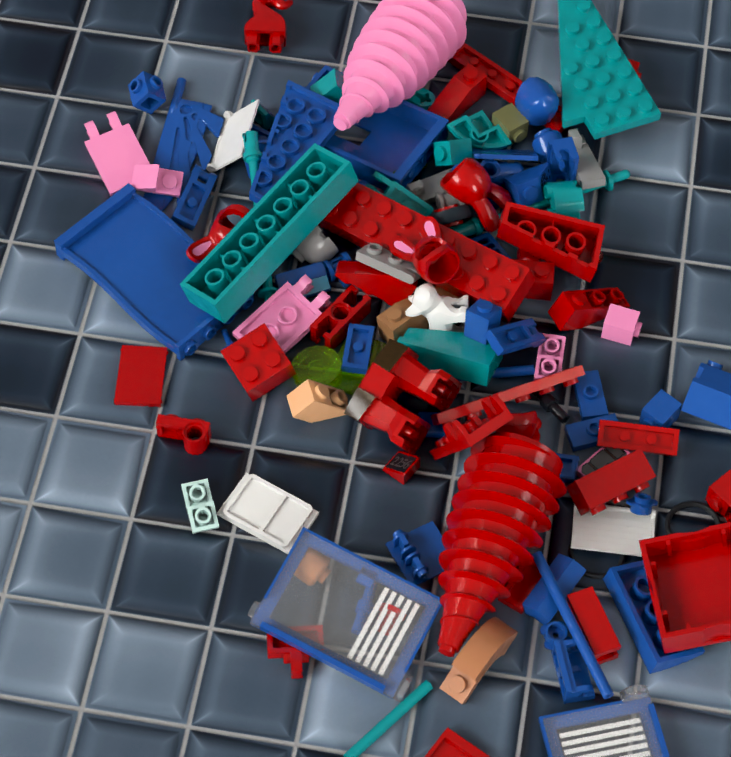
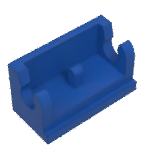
M572 137L548 141L545 163L548 162L550 164L553 182H557V179H563L564 181L576 180L579 155Z
M574 639L554 640L551 654L564 704L595 699V692L591 684L587 665Z

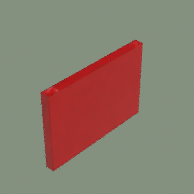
M122 345L116 391L113 399L114 405L161 407L168 348Z

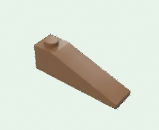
M435 286V289L437 290V293L440 296L459 298L439 288L438 286ZM408 298L395 303L376 317L380 337L386 342L390 339L397 341L400 336H404L408 328L427 329L429 327L428 320L423 315L406 316L405 311L412 305Z

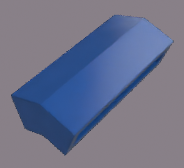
M560 553L549 566L565 599L586 572V569L574 559ZM541 577L522 603L526 615L535 618L544 625L551 621L558 608Z

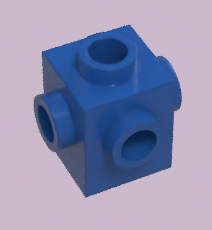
M142 71L128 84L132 105L137 109L152 114L166 101L163 82L156 75Z

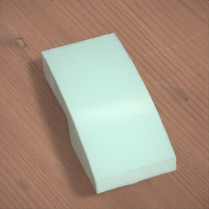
M208 478L181 484L192 533L219 528Z

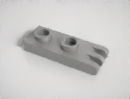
M370 242L356 252L355 260L408 284H413L421 278L412 262L394 256L380 244Z

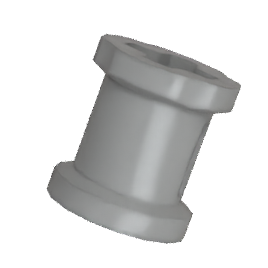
M435 193L438 209L458 204V206L465 205V203L458 201L448 193Z

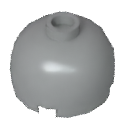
M318 226L292 252V255L301 264L304 261L309 264L324 260L329 261L339 252L329 237L326 238Z

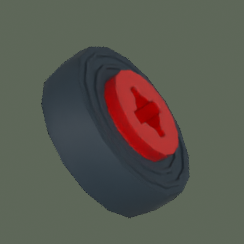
M458 204L434 210V213L428 216L434 217L438 223L449 228L462 224L463 220L470 218L471 211L468 205L458 206Z

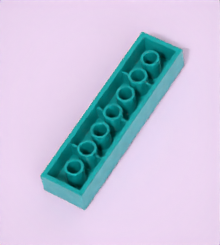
M314 143L180 283L189 302L225 324L359 182L351 162Z

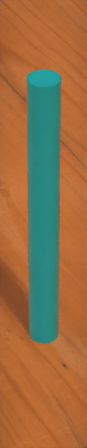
M427 680L422 682L343 756L359 757L433 689L431 683Z

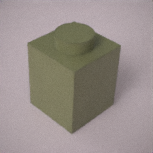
M513 103L492 113L491 123L494 126L499 124L512 142L511 145L519 143L527 137L529 121L518 111Z

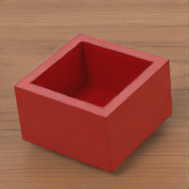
M265 323L220 351L252 402L297 374Z

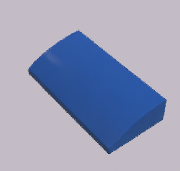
M642 560L611 567L603 580L649 674L677 666L704 654L703 646L664 654Z

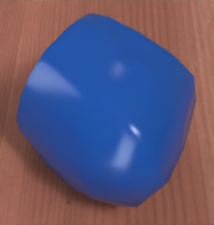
M530 77L522 82L515 97V106L529 121V125L541 126L549 123L555 116L560 100L550 83L539 77Z

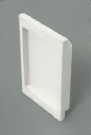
M248 473L238 482V485L217 512V516L286 554H289L303 527L309 529L319 515V512L313 509L310 504L257 475Z

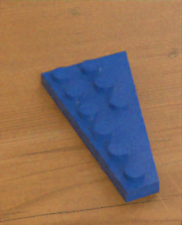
M290 80L287 81L279 111L275 116L267 139L266 149L263 151L259 169L256 171L249 191V200L258 203L314 143L321 147L325 146L338 130L334 126L333 121L339 103Z

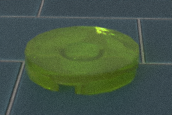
M315 345L305 348L297 353L291 363L297 373L293 376V381L297 386L309 379L333 387L342 377L340 356L334 349L327 346Z

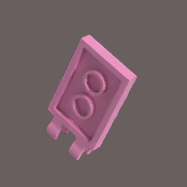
M115 111L106 114L112 129L109 132L99 135L93 120L84 124L90 139L84 142L110 196L114 195L128 183L132 184L135 164H150L130 124L122 126Z
M306 274L294 286L287 281L232 332L233 337L238 340L265 323L286 354L310 331V325L322 314L321 311L326 310L332 304L329 301L331 297L325 291H322L312 302L307 300L303 295L308 294L314 286L311 284L313 281Z

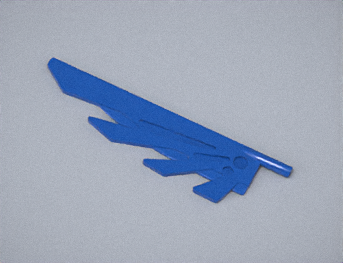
M184 78L177 79L153 164H159V168L184 172L180 197L189 179L190 169L196 155L198 154L202 170L205 172L207 171V165L211 162L212 154L203 139L206 127L215 137L219 138L224 123L222 117L211 113L212 105L182 99L187 82ZM145 192L143 198L151 202L162 212L174 198L173 196Z

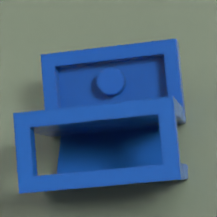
M709 360L707 364L701 363L696 376L692 380L681 411L731 430V373L723 371V365Z

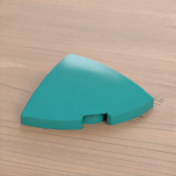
M483 110L469 117L464 115L446 125L456 138H471L472 146L482 148L483 150L503 149L512 144L499 124L494 126Z

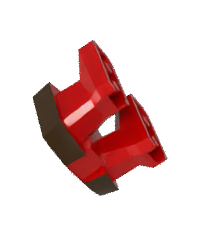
M390 339L372 362L353 394L344 414L370 430L375 428L388 433L391 442L414 455L425 439L431 425L397 403L401 393L404 391L416 396L442 412L450 408L461 389L462 383L442 369L429 370L417 361L419 355L410 347Z

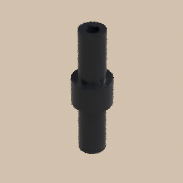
M539 391L532 393L540 401V406L546 412H551L562 424L569 420L570 416L558 405V400L552 394L540 395Z

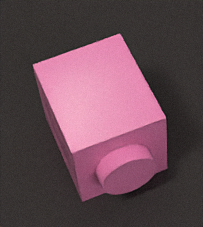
M610 303L603 324L601 338L631 346L633 337L638 338L642 328V323L638 322L640 311Z

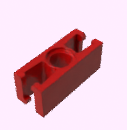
M350 285L310 325V340L318 344L321 341L319 337L323 334L325 350L331 353L347 337L349 323L359 324L371 312V297L365 294L361 302L355 307H351V304L354 305L357 302L359 290Z
M593 586L568 594L566 596L567 603L597 662L602 664L618 658L617 650L621 649V645Z

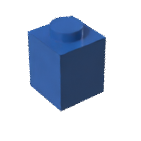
M481 298L466 310L464 336L484 345L488 344L489 342L484 334L489 329L500 326L502 307Z
M661 389L643 407L639 423L669 428L679 418L682 403Z

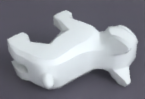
M425 283L416 287L414 295L408 296V300L412 302V305L405 311L406 316L423 315L427 318L429 329L464 333L465 325L458 327L453 323L465 322L466 310L469 308V295H463L460 298L440 296L432 284Z

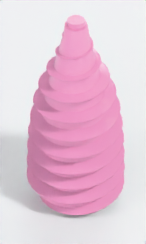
M382 0L376 10L370 15L368 22L361 29L360 35L354 42L353 49L348 56L347 66L343 75L342 97L334 115V126L341 131L349 129L355 123H359L364 117H371L373 113H383L388 108L399 106L403 100L411 98L416 91L425 87L427 82L436 76L437 72L446 65L447 61L455 55L456 51L462 47L466 40L467 12L463 1Z

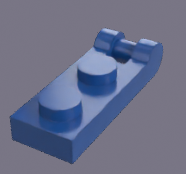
M195 164L171 220L193 231L218 175L213 172L209 174L203 171L201 166Z
M533 318L492 328L484 334L497 356L532 346L536 348L546 341L543 333H539L536 329L537 324Z

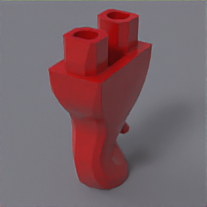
M253 0L252 10L254 15L246 22L244 27L245 45H247L248 52L260 51V46H269V51L272 53L282 52L283 47L286 46L287 39L286 22L271 7L286 10L293 5L292 0Z

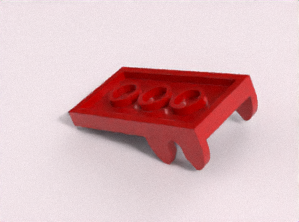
M493 394L490 396V400L486 397L481 401L483 409L488 416L480 420L475 415L470 421L468 420L462 424L455 419L451 422L452 426L449 423L443 425L445 436L435 441L436 447L429 451L434 460L473 446L512 420L514 417L500 397Z

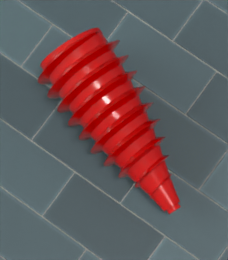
M509 432L490 434L471 446V456L464 462L465 474L461 475L458 479L457 486L459 492L454 494L451 501L453 511L446 517V524L449 530L441 538L446 550L441 552L438 558L439 564L444 572L439 574L438 582L445 591V594L439 599L443 607V616L440 619L441 629L437 644L439 646L438 651L445 656L454 657L455 653L460 651L475 626H480L478 622L484 614L496 611L492 605L496 598L507 599L511 596L510 591L505 587L506 583H519L523 581L524 577L516 567L530 566L534 563L533 556L527 550H536L543 546V540L538 533L547 532L551 529L552 524L547 516L558 513L559 504L556 498H561L567 493L565 484L559 478L563 469L562 460L549 447L532 438Z

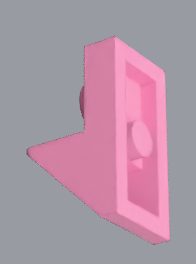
M135 164L131 185L137 191L180 198L184 172L159 168V164Z

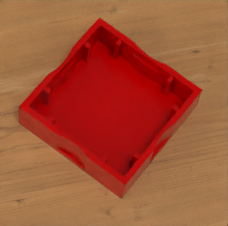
M731 522L712 525L695 532L673 533L639 540L642 561L664 654L731 641Z

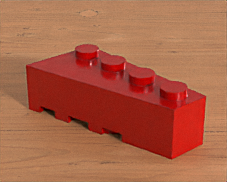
M506 201L501 213L496 237L546 262L555 263V266L590 283L597 271L605 225Z

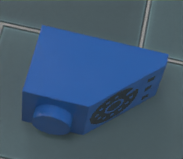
M548 162L504 178L506 190L510 193L513 203L529 206L544 200L543 187L547 182H553Z

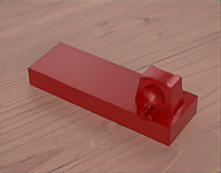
M600 419L596 447L636 451L641 448L643 453L676 457L680 429Z

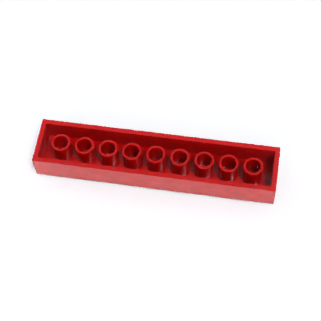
M357 183L318 225L361 248L371 242L380 244L383 248L389 250V241L395 236H403L416 245L423 238L419 231V222L426 216ZM439 223L442 239L450 242L460 256V268L450 281L433 285L459 298L463 295H469V303L472 305L480 298L490 301L492 304L502 307L501 320L509 323L535 282L531 269Z

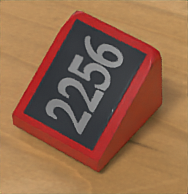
M398 451L386 464L383 471L404 485L420 468L421 459L416 455Z

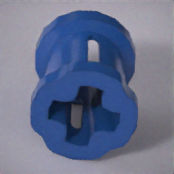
M347 252L340 253L339 257L330 261H322L330 282L336 280L334 275L339 261H352Z

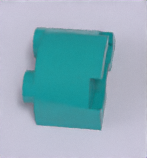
M577 180L547 182L544 185V198L548 199L551 204V209H547V211L581 219L580 211H585L582 188H576Z

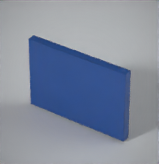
M472 148L473 157L476 159L538 161L539 157L534 150H483L482 148Z

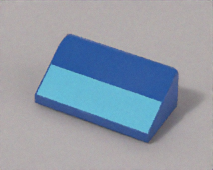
M322 261L275 275V286L280 289L287 281L294 286L306 274L313 281L311 284L314 288L308 294L303 295L305 298L318 295L322 291H331Z

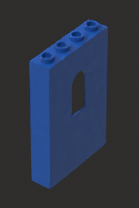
M325 65L319 73L316 72L312 81L305 88L310 90V86L328 74L333 68ZM403 100L397 107L388 108L383 113H373L371 117H364L359 123L354 124L371 132L360 146L333 135L323 148L350 161L357 178L360 180H365L369 184L385 191L388 186L377 181L372 176L377 171L391 181L394 180L406 188V185L414 180L434 155L433 142L447 139L448 128L446 125L449 124V120Z

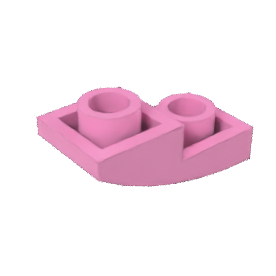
M543 333L546 341L538 347L534 380L561 371L566 342L565 336Z

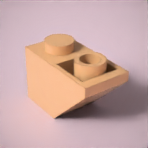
M307 379L287 395L293 418L313 423L346 415L344 412L348 406V398L344 390Z

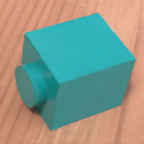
M471 138L433 142L435 166L460 164L467 157L473 158Z

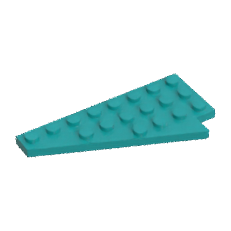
M557 0L563 129L584 122L592 137L596 140L660 120V110L591 0Z

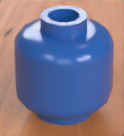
M545 128L534 135L535 139L532 142V148L539 156V162L545 163L548 141L563 138L558 130Z

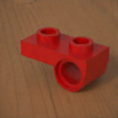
M158 414L156 428L158 437L183 440L185 450L191 455H200L206 451L212 436L210 422L200 418H181L174 414ZM192 437H200L196 440L191 439Z

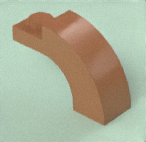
M497 617L489 619L474 633L451 664L453 667L440 686V689L459 703L466 704L489 667L499 657L504 656L517 636L518 631Z

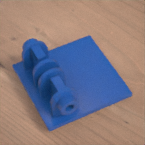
M433 521L408 533L399 529L393 533V540L385 543L406 580L415 585H419L444 572L438 558L440 553L446 549L442 544V535Z

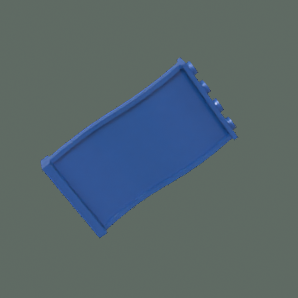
M129 183L54 240L57 256L63 261L65 259L69 260L91 277L143 329L173 351L180 361L186 356L194 354L203 342L212 339L220 328L230 324L238 313L243 309H248L254 301L253 293L225 324L190 303L180 283L199 264L191 261L186 255L187 248L194 241L165 213L137 194L136 189Z

